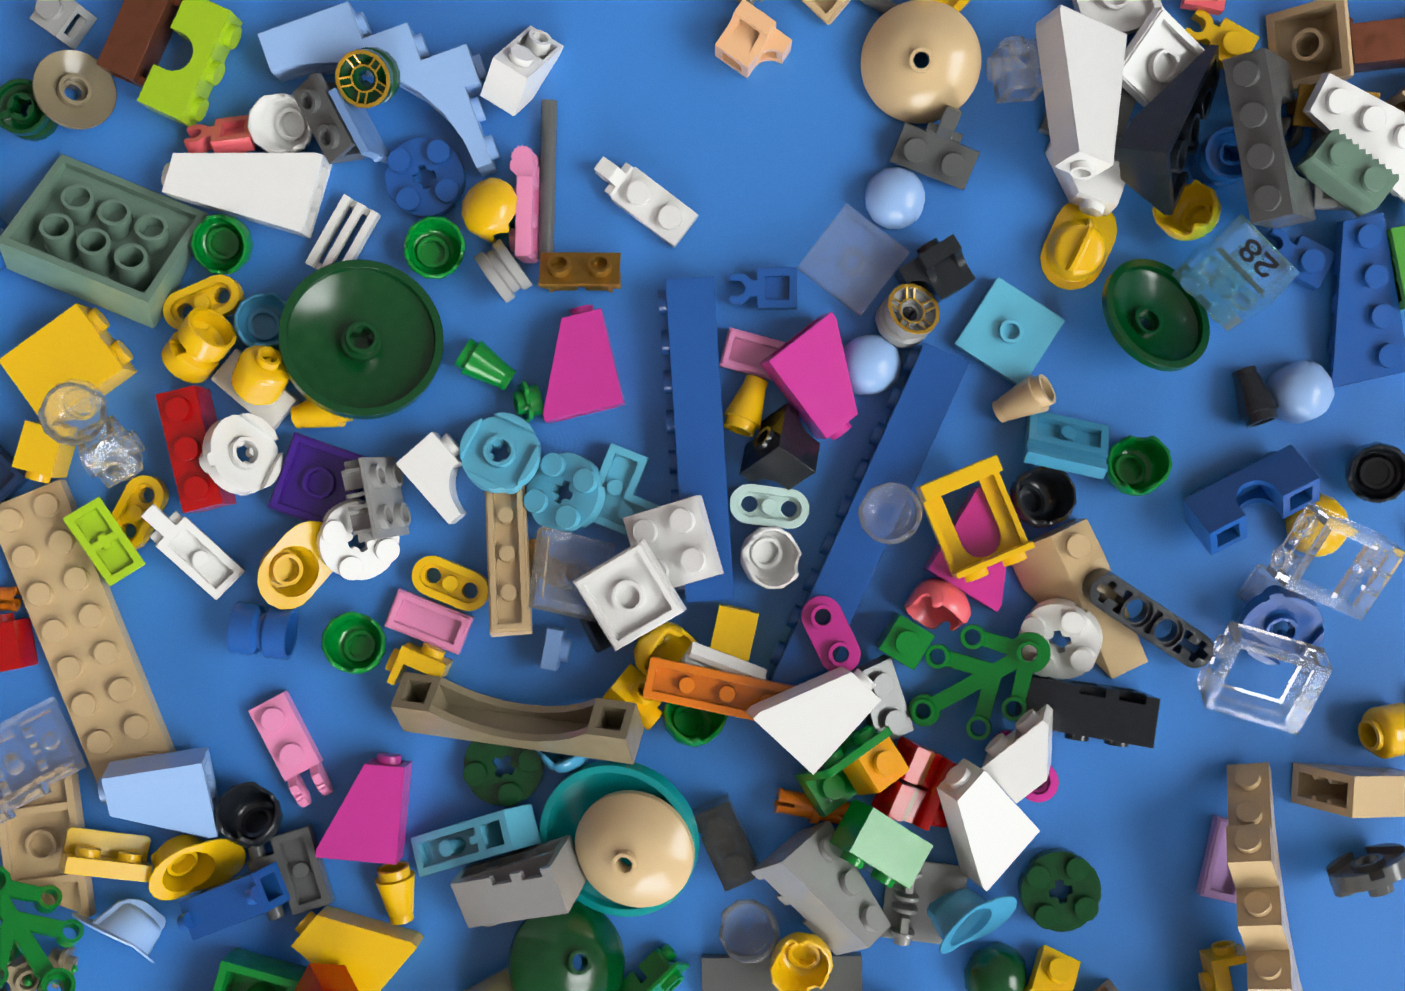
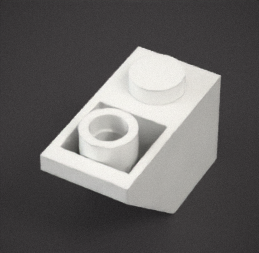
M530 25L493 57L480 96L515 116L534 98L560 56L564 46L553 40L548 33Z
M1048 704L1037 712L1033 709L1027 711L1016 722L1015 730L1007 736L1003 733L997 735L985 748L987 754L982 769L989 774L1016 804L1047 781L1051 766L1053 709Z

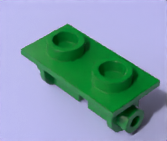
M666 943L663 947L657 946L638 965L647 978L642 982L635 972H631L622 981L619 991H673L684 980L682 973L690 965L687 962H674L673 959L677 956V953L669 944Z

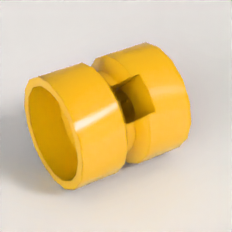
M204 307L194 308L179 325L178 331L171 336L161 352L162 362L175 377L193 384L203 383L216 369L219 361L226 356L235 344L237 338L235 329L224 316L216 311Z

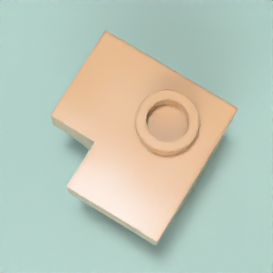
M742 0L735 9L727 28L715 43V56L745 78H748L753 69L764 61H776L782 64L791 52L792 39L776 29V21L748 1Z

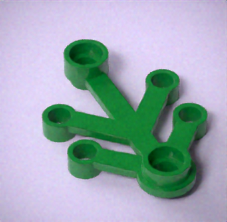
M978 624L966 626L960 634L961 642L966 648L977 649L984 646L1007 654V656L994 663L951 651L946 645L941 643L930 646L925 654V659L929 666L935 669L946 666L972 675L936 695L920 693L915 696L908 706L911 720L919 726H930L940 718L943 709L981 689L974 716L968 720L966 731L972 739L984 740L992 731L990 719L1001 678L1016 670L1012 693L1003 702L1002 713L1006 719L1018 721L1028 710L1026 698L1033 673L1045 668L1051 657L1050 645L1042 635L1035 632H1024L1015 639L987 632ZM975 629L980 633L981 639L979 643L972 644L967 640L966 634L968 630ZM1027 645L1035 647L1037 650L1036 659H1025L1022 655L1023 647ZM934 649H941L945 653V661L943 663L933 661L931 654ZM1010 701L1019 702L1022 706V713L1019 715L1010 714L1007 709L1008 703ZM921 703L927 704L930 707L931 714L927 718H923L917 713V706ZM973 721H983L986 725V732L984 734L975 733L972 729Z
M0 866V989L6 983L9 976L7 964L15 942L39 981L37 991H48L47 985L51 983L59 985L61 991H74L76 986L74 975L65 968H54L32 933L53 937L62 947H72L82 938L84 934L83 925L75 919L61 921L18 911L11 899L33 902L37 911L45 914L51 913L61 903L62 892L53 885L39 887L12 881L10 873ZM41 895H52L55 903L52 905L45 904L41 900ZM67 927L74 929L76 938H66L63 935V929Z

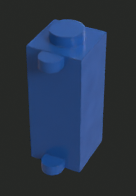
M277 862L207 888L179 902L182 915L177 918L179 929L182 931L189 930L192 939L196 940L267 913L291 900Z

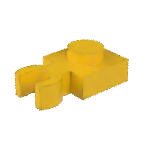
M1199 9L1193 13L1191 19L1200 24L1201 32H1194L1188 27L1185 29L1198 43L1205 45V49L1209 45L1219 46V67L1224 69L1222 60L1251 52L1260 38L1226 17L1217 26L1213 23L1209 13Z

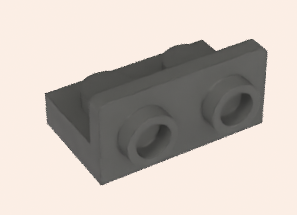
M321 73L311 74L292 95L328 163L335 164L364 159L366 156L361 155L328 92L333 88H337L336 82H326Z

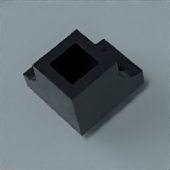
M954 234L941 242L935 238L916 250L918 253L917 258L899 268L894 274L900 285L915 284L921 286L933 295L937 303L942 302L970 285L976 279L963 257L962 247Z
M786 403L761 421L759 434L745 445L739 474L750 482L759 479L773 480L790 490L816 472L820 442L805 431L799 419V411Z

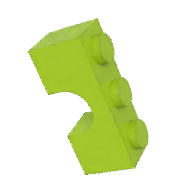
M183 0L170 28L184 40L192 43V58L184 68L175 71L166 70L153 64L137 101L149 110L186 127L196 125L197 121L203 120L209 107L208 97L214 85H218L224 76L225 60L230 50L235 49L241 39L242 22L231 10L209 0Z

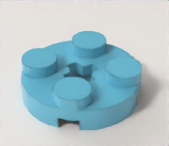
M505 412L494 413L495 416L488 417L485 420L480 418L473 422L465 431L459 447L462 467L471 482L478 488L497 494H515L536 474L541 461V444L530 424L521 417ZM503 444L508 445L509 457L506 460L502 459L500 462H495V457L491 450L493 448L500 449Z
M569 452L560 454L549 453L543 457L536 474L528 482L527 493L524 496V506L526 510L531 512L534 520L548 530L568 534L573 533L572 531L580 527L586 528L598 517L605 501V487L601 485V479L598 473H601L593 462L580 455ZM566 483H570L568 489L573 493L570 500L564 498L560 502V488L564 487Z

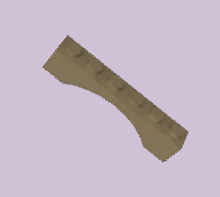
M410 672L403 673L391 704V708L405 732L634 764L644 730L637 704L632 702L594 698L583 703L564 706L528 705L483 695L459 686L443 677Z

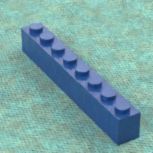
M714 276L665 279L666 290H658L659 312L668 316V330H661L662 354H670L671 370H663L665 394H673V410H666L667 434H675L676 450H668L670 474H678V490H671V503L695 495H702L724 574L677 587V593H685L686 602L733 600L734 586Z

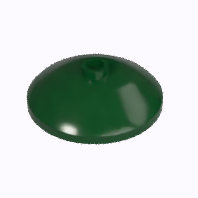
M1134 259L1123 263L1109 275L1102 292L1103 314L1113 338L1128 355L1145 366L1169 372L1187 368L1203 355L1210 336L1208 314L1197 291L1179 272L1155 260Z
M579 901L574 902L569 913L524 920L514 935L508 957V973L513 991H619L625 968L622 941L613 923L604 913L593 910ZM576 955H579L582 959V965L578 970L573 967L572 963Z

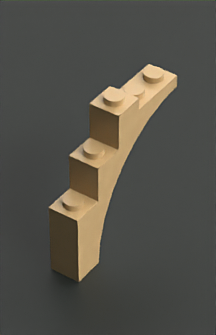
M1269 762L1227 765L1229 826H1226L1227 864L1236 887L1237 926L1246 949L1248 991H1303L1294 956L1284 898Z

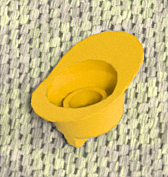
M1068 203L1063 206L1054 220L1040 255L1041 268L1048 281L1058 288L1067 290L1081 289L1095 281L1101 273L1115 243L1117 224L1113 213L1111 212L1108 216L1094 217L1081 212L1077 205Z
M306 521L295 525L284 534L275 546H272L264 553L258 569L257 585L260 595L268 604L278 609H294L302 606L333 572L323 562L317 549V533H319L323 522Z
M181 834L172 837L151 855L153 871L149 877L148 889L155 898L174 900L192 892L218 885L231 879L241 870L245 864L246 852L243 847L231 842L229 839L221 838L203 841L191 834Z

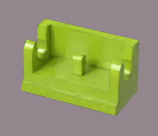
M100 497L95 498L62 518L109 586H112L146 564Z

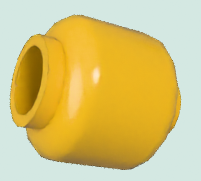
M255 345L246 348L239 356L232 372L231 384L234 391L247 403L269 405L281 397L290 378L282 364V358L278 350L272 347Z
M1399 702L1373 707L1363 714L1358 726V735L1362 745L1373 755L1381 759L1405 755L1404 703Z

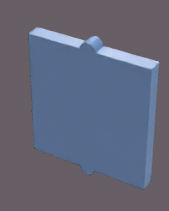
M337 88L328 91L361 155L372 158L375 163L378 161L387 163L389 152L367 110L348 103L341 96Z

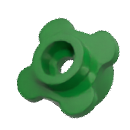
M521 381V384L517 385L518 391L513 392V404L516 414L522 415L523 419L529 423L530 420H533V417L543 415L542 397L537 384L527 385L526 381Z

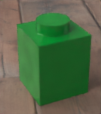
M894 612L875 646L914 671L935 636L899 613Z

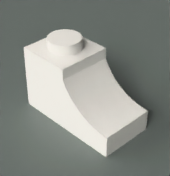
M431 432L403 456L396 465L448 524H456L467 514L458 499L456 491V476L458 469L462 466V460L458 456L460 454V446L447 433L442 437L439 433Z

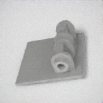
M361 457L358 460L344 462L345 470L341 471L345 491L364 488L362 492L346 495V499L366 497L367 502L348 507L349 512L368 508V512L350 515L353 536L358 535L359 543L409 535L411 514L409 507L403 500L401 490L403 473L396 465L395 457Z
M925 861L910 889L896 882L892 889L885 886L882 911L891 926L880 937L893 938V943L901 946H909L910 941L940 944L942 939L927 914V908L930 903L945 893L966 888L967 877L961 872L960 866Z

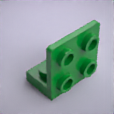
M868 725L857 732L854 730L814 775L806 768L794 775L819 817L829 815L857 794L843 769L893 733L889 726L874 729L872 725Z

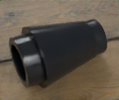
M1255 365L1232 373L1239 420H1244L1247 428L1268 423L1279 417L1276 410L1279 404L1260 373H1258Z

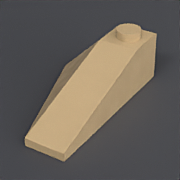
M1087 518L1073 519L1030 540L1034 542L1035 548L1025 551L1027 556L1025 560L1011 565L1022 589L1037 603L1053 598L1069 599L1076 602V606L1082 608L1086 613L1089 610L1096 617L1102 630L1103 642L1095 663L1111 679L1147 663L1148 660L1137 633L1097 608L1083 594L1082 583L1091 571L1098 568H1105L1111 571L1105 554ZM1102 583L1097 587L1099 592L1106 594L1113 600L1118 595ZM1125 608V616L1130 618L1127 608Z

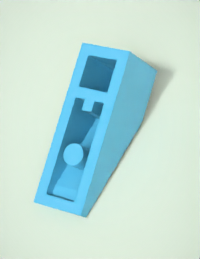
M532 804L504 809L410 838L419 877L541 843Z

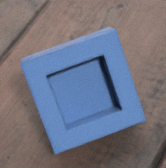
M557 626L547 628L540 665L541 669L556 671L560 668L561 662H568L572 639L565 638L567 628Z

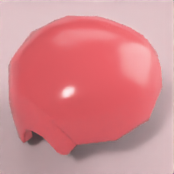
M936 578L920 582L913 589L904 604L908 615L930 629H936L943 622H949L951 625L950 630L955 631L961 625L966 624L971 616V607L965 593L951 583Z

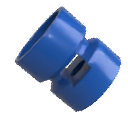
M1224 127L1214 132L1198 145L1196 154H1191L1189 172L1193 180H1198L1214 190H1222L1243 177L1234 127Z
M237 602L232 610L228 625L227 646L229 652L251 655L257 654L261 649L263 656L266 658L290 659L294 652L298 635L299 620L297 610L295 608L278 609L271 606L266 612L264 606L256 603Z

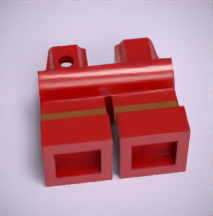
M901 736L896 748L910 771L882 792L876 793L871 806L893 820L912 823L926 831L929 830L930 826L945 828L947 827V822L937 787L946 778L949 770L957 764L941 753Z

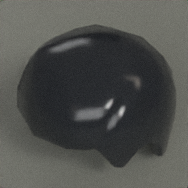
M1373 442L1362 445L1350 455L1346 463L1345 478L1347 485L1363 501L1383 503L1396 499L1405 490V454L1394 445Z
M1043 466L1032 468L1019 474L1016 480L1012 482L1009 491L1011 502L1019 520L1034 528L1049 527L1066 520L1071 515L1077 502L1076 488L1069 475L1064 471Z
M245 782L232 786L220 797L215 809L216 822L221 833L231 842L247 848L266 844L278 832L283 818L279 800L276 799L272 792L259 786L256 782Z

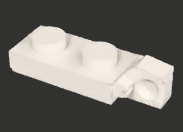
M603 156L594 168L595 174L609 184L604 191L611 197L612 202L673 248L677 246L698 218L696 212L637 167L633 168L627 162L620 169Z
M154 503L142 513L141 517L156 529L150 536L156 543L155 546L215 600L245 572L237 562L186 516L183 517L175 511L168 517Z

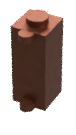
M124 0L96 64L109 74L143 88L153 64L159 65L174 31L170 27L183 0Z
M1349 17L1354 73L1405 67V17L1353 23L1352 18Z

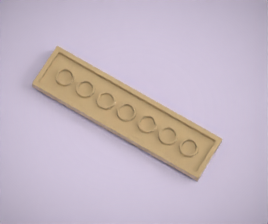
M59 479L0 504V545L98 784V780L102 778L109 762L176 752V749L111 589L62 519L78 508L67 481Z

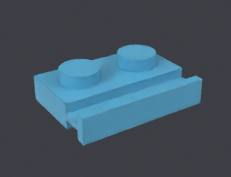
M1048 412L1027 416L1024 445L1026 452L1023 462L1103 479L1108 470L1106 459L1109 449V426Z

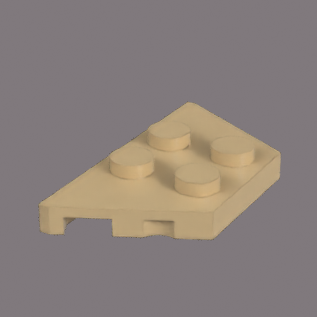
M70 762L61 766L52 775L26 790L24 794L0 808L1 855L3 867L10 873L12 881L39 887L47 885L56 886L62 892V901L59 906L77 911L78 914L91 917L96 914L92 876L64 874L59 868L67 829L69 827L85 828L77 763ZM41 895V900L45 904L52 905L55 903L52 895Z

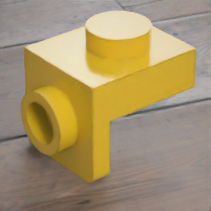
M408 642L402 645L401 649L395 648L391 653L385 670L390 672L387 683L391 685L399 683L408 666L427 675L444 678L448 674L453 660L444 657L446 651L429 643H423L421 647Z
M1222 940L1212 943L1209 949L1199 950L1203 972L1198 973L1201 991H1233L1229 966L1247 963L1246 949L1234 941Z
M1043 945L1038 948L1028 985L1024 987L1023 991H1073L1081 962L1047 945Z

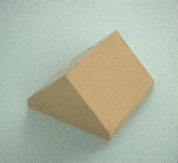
M1316 0L1265 16L1268 50L1289 62L1294 94H1297L1299 84L1316 86L1322 73H1331L1344 81L1354 76L1347 0Z

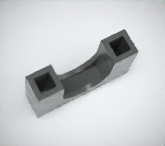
M1266 48L1222 60L1251 224L1273 229L1316 220L1310 181L1299 177L1295 172L1288 155L1283 134L1281 105L1295 102L1289 62Z

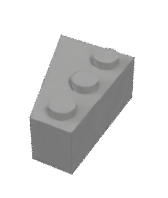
M826 821L797 831L754 868L751 873L758 880L765 879L779 893L777 898L785 906L791 904L804 917L802 923L814 934L818 935L837 956L869 948L891 924L858 868L841 859L840 855L843 850L830 843L835 829L830 821Z
M566 835L463 867L450 885L468 928L479 926L491 927L499 923L569 913L587 879L579 866L571 835Z

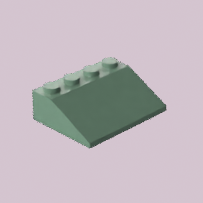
M61 154L1 234L0 251L7 269L154 329L163 316L165 300L170 294L178 290L192 257L193 251L190 243L193 230L208 215L199 209Z

